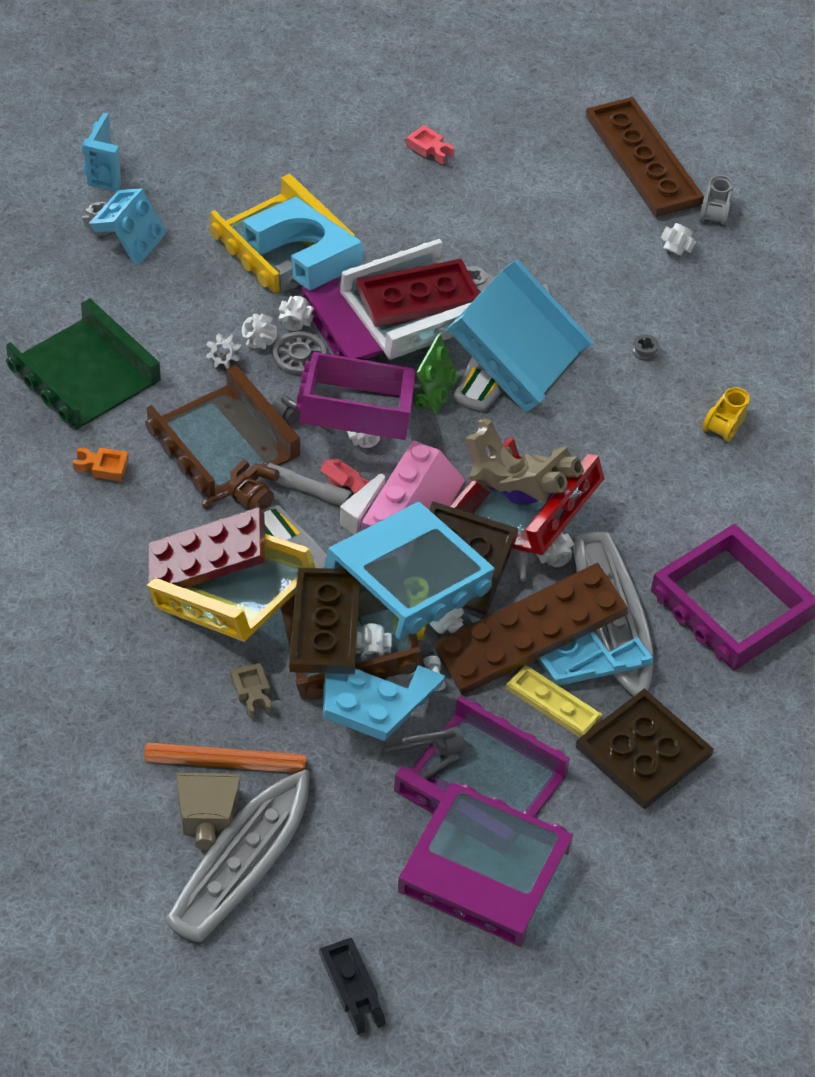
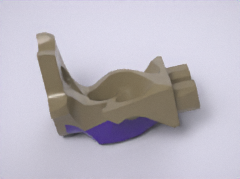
M487 418L479 421V429L476 434L468 435L465 438L472 460L471 481H477L487 491L501 492L511 503L529 504L538 501L544 503L555 493H561L567 488L568 478H578L584 472L580 458L578 456L571 457L566 446L553 450L550 458L537 454L530 456L528 453L522 459L514 458L511 448L503 447L493 422ZM487 446L490 450V457L486 453Z

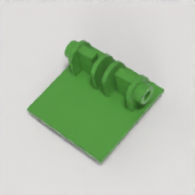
M437 334L416 372L422 385L415 396V405L420 409H425L426 406L432 407L434 414H438L442 405L446 403L452 386L458 380V371L453 365L449 350L445 346L441 334Z

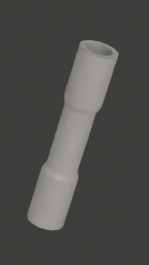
M269 463L267 467L279 470L278 480L274 482L263 478L283 487L294 488L319 497L321 500L337 506H341L352 497V492L329 483H321L272 463Z

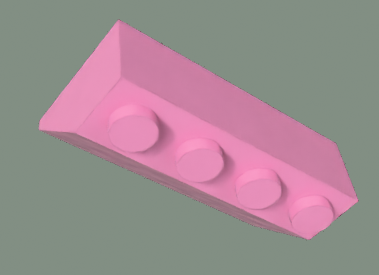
M413 440L364 517L361 531L417 502L423 504L428 510L432 501L450 506L464 485L465 479L440 450ZM416 540L389 555L408 562Z

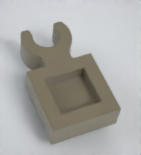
M257 663L230 670V678L238 701H247V715L251 719L255 718L254 707L256 706L264 707L266 714H271V701L267 696L270 695V686L262 664Z

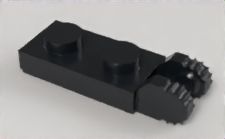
M351 937L319 948L321 960L344 1012H348L356 1035L365 1033V1023L358 1010L359 1007L368 1005L371 1018L376 1026H384L386 1024L385 1017L377 1000V991L353 938Z

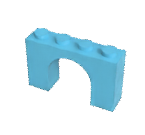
M297 197L242 221L244 239L260 255L291 242L307 241L316 243L291 255L293 279L309 291L342 276L343 271L363 265L364 248L362 242Z

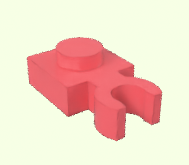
M425 125L409 135L406 140V146L424 157L432 154L440 164L445 163V154L453 157L455 150L453 145L443 143V136Z
M340 459L325 460L320 471L328 476L329 482L338 487L348 486L354 493H357L370 482L360 477L361 474Z

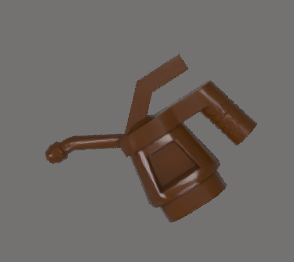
M243 459L230 471L228 491L208 498L202 503V507L207 509L211 506L212 502L231 496L237 499L247 510L258 507L263 510L273 501L274 493L269 490L266 484L256 480L262 477L276 482L280 472L257 463L250 467L249 462Z

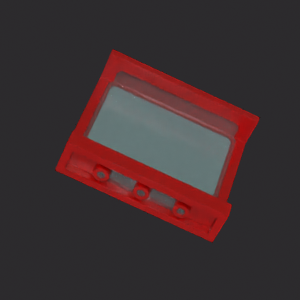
M509 437L503 444V447H510L513 453L512 456L518 460L522 459L519 456L514 438ZM588 453L581 462L584 472L578 478H568L567 488L561 493H555L544 503L540 501L529 504L511 503L501 492L487 491L477 481H471L450 507L518 528L519 534L513 549L544 555L603 482L605 477L599 456Z

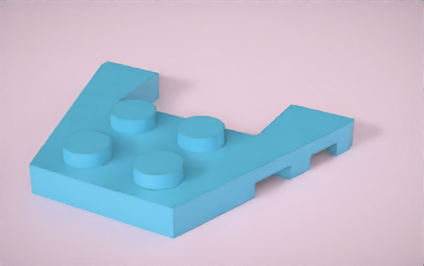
M594 631L537 659L553 683L558 686L647 667L653 664V657L638 637L609 652Z
M417 666L409 687L404 688L355 669V674L325 673L323 718L385 741L409 718L412 711L418 706L421 707L428 700V696L442 686L445 675Z

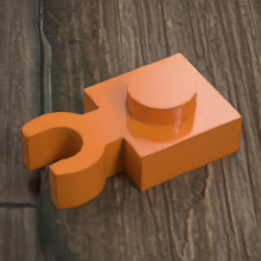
M100 447L96 454L87 448H77V458L84 460H73V469L76 472L92 470L94 478L122 482L129 461V454L126 451Z

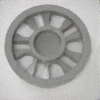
M291 332L281 336L275 342L273 359L276 366L280 367L285 373L288 374L289 372L301 376L304 372L303 364H305V361L310 362L313 352L326 354V347L320 338L311 333ZM295 338V343L290 344L288 340ZM303 338L307 339L306 343L302 342ZM316 343L319 347L311 349L310 345ZM278 354H286L287 356L279 358Z

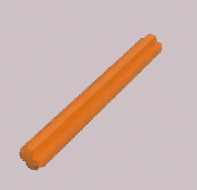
M147 743L144 751V758L147 762L290 773L306 770L307 761L304 754Z

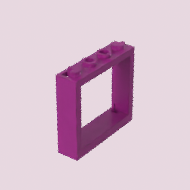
M313 352L311 362L305 361L299 394L297 396L295 412H301L299 423L406 440L416 368ZM321 383L399 396L398 409L316 396V385Z
M735 523L659 570L653 576L651 592L657 597V602L667 606L672 611L677 622L689 627L699 643L706 644L714 651L719 662L723 660L734 671L815 618V596ZM725 550L790 608L789 611L740 643L730 636L674 583Z

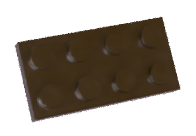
M298 567L289 672L355 674L361 583L346 569Z

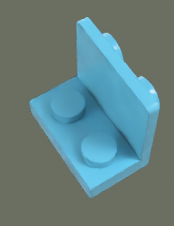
M103 113L99 121H95L93 124L92 133L89 138H85L83 142L82 154H85L83 172L87 176V185L117 192L121 186L119 146L111 144L109 114Z
M143 188L118 190L89 223L94 232L111 233L115 231L134 265H140L166 235V230Z

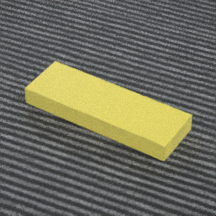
M524 665L506 685L508 691L578 737L584 735L602 719L600 712L527 665Z

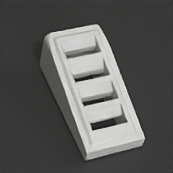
M382 473L378 474L340 506V525L354 535L361 531L362 521L383 489L386 476Z

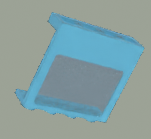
M420 502L329 547L324 568L346 569L399 618L395 637L398 640L409 634L417 633L423 626L432 621H439L446 613L455 608H462L471 599L485 595L492 586L491 580L495 570L490 563Z

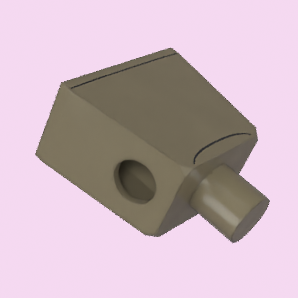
M177 773V794L183 834L196 835L195 846L202 850H209L215 844L216 835H220L226 827H229L231 820L235 817L240 797V774Z

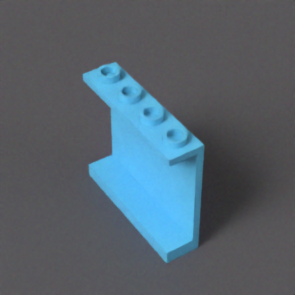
M518 259L505 267L447 328L514 402L526 412L542 402L546 397L544 392L574 358L594 342Z

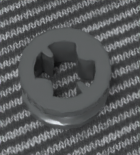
M647 334L637 336L633 344V355L643 361L654 359L658 353V340Z

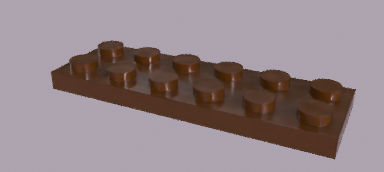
M633 97L586 109V118L655 217L703 204L704 195Z
M596 563L432 644L460 694L463 695L629 614L628 606L599 563Z

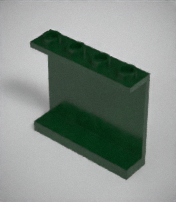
M91 298L81 303L82 319L23 353L11 342L6 345L8 357L6 358L8 368L13 373L18 372L29 389H36L40 393L43 402L48 407L52 405L58 411L61 420L66 424L70 422L76 429L81 428L161 381L160 362Z

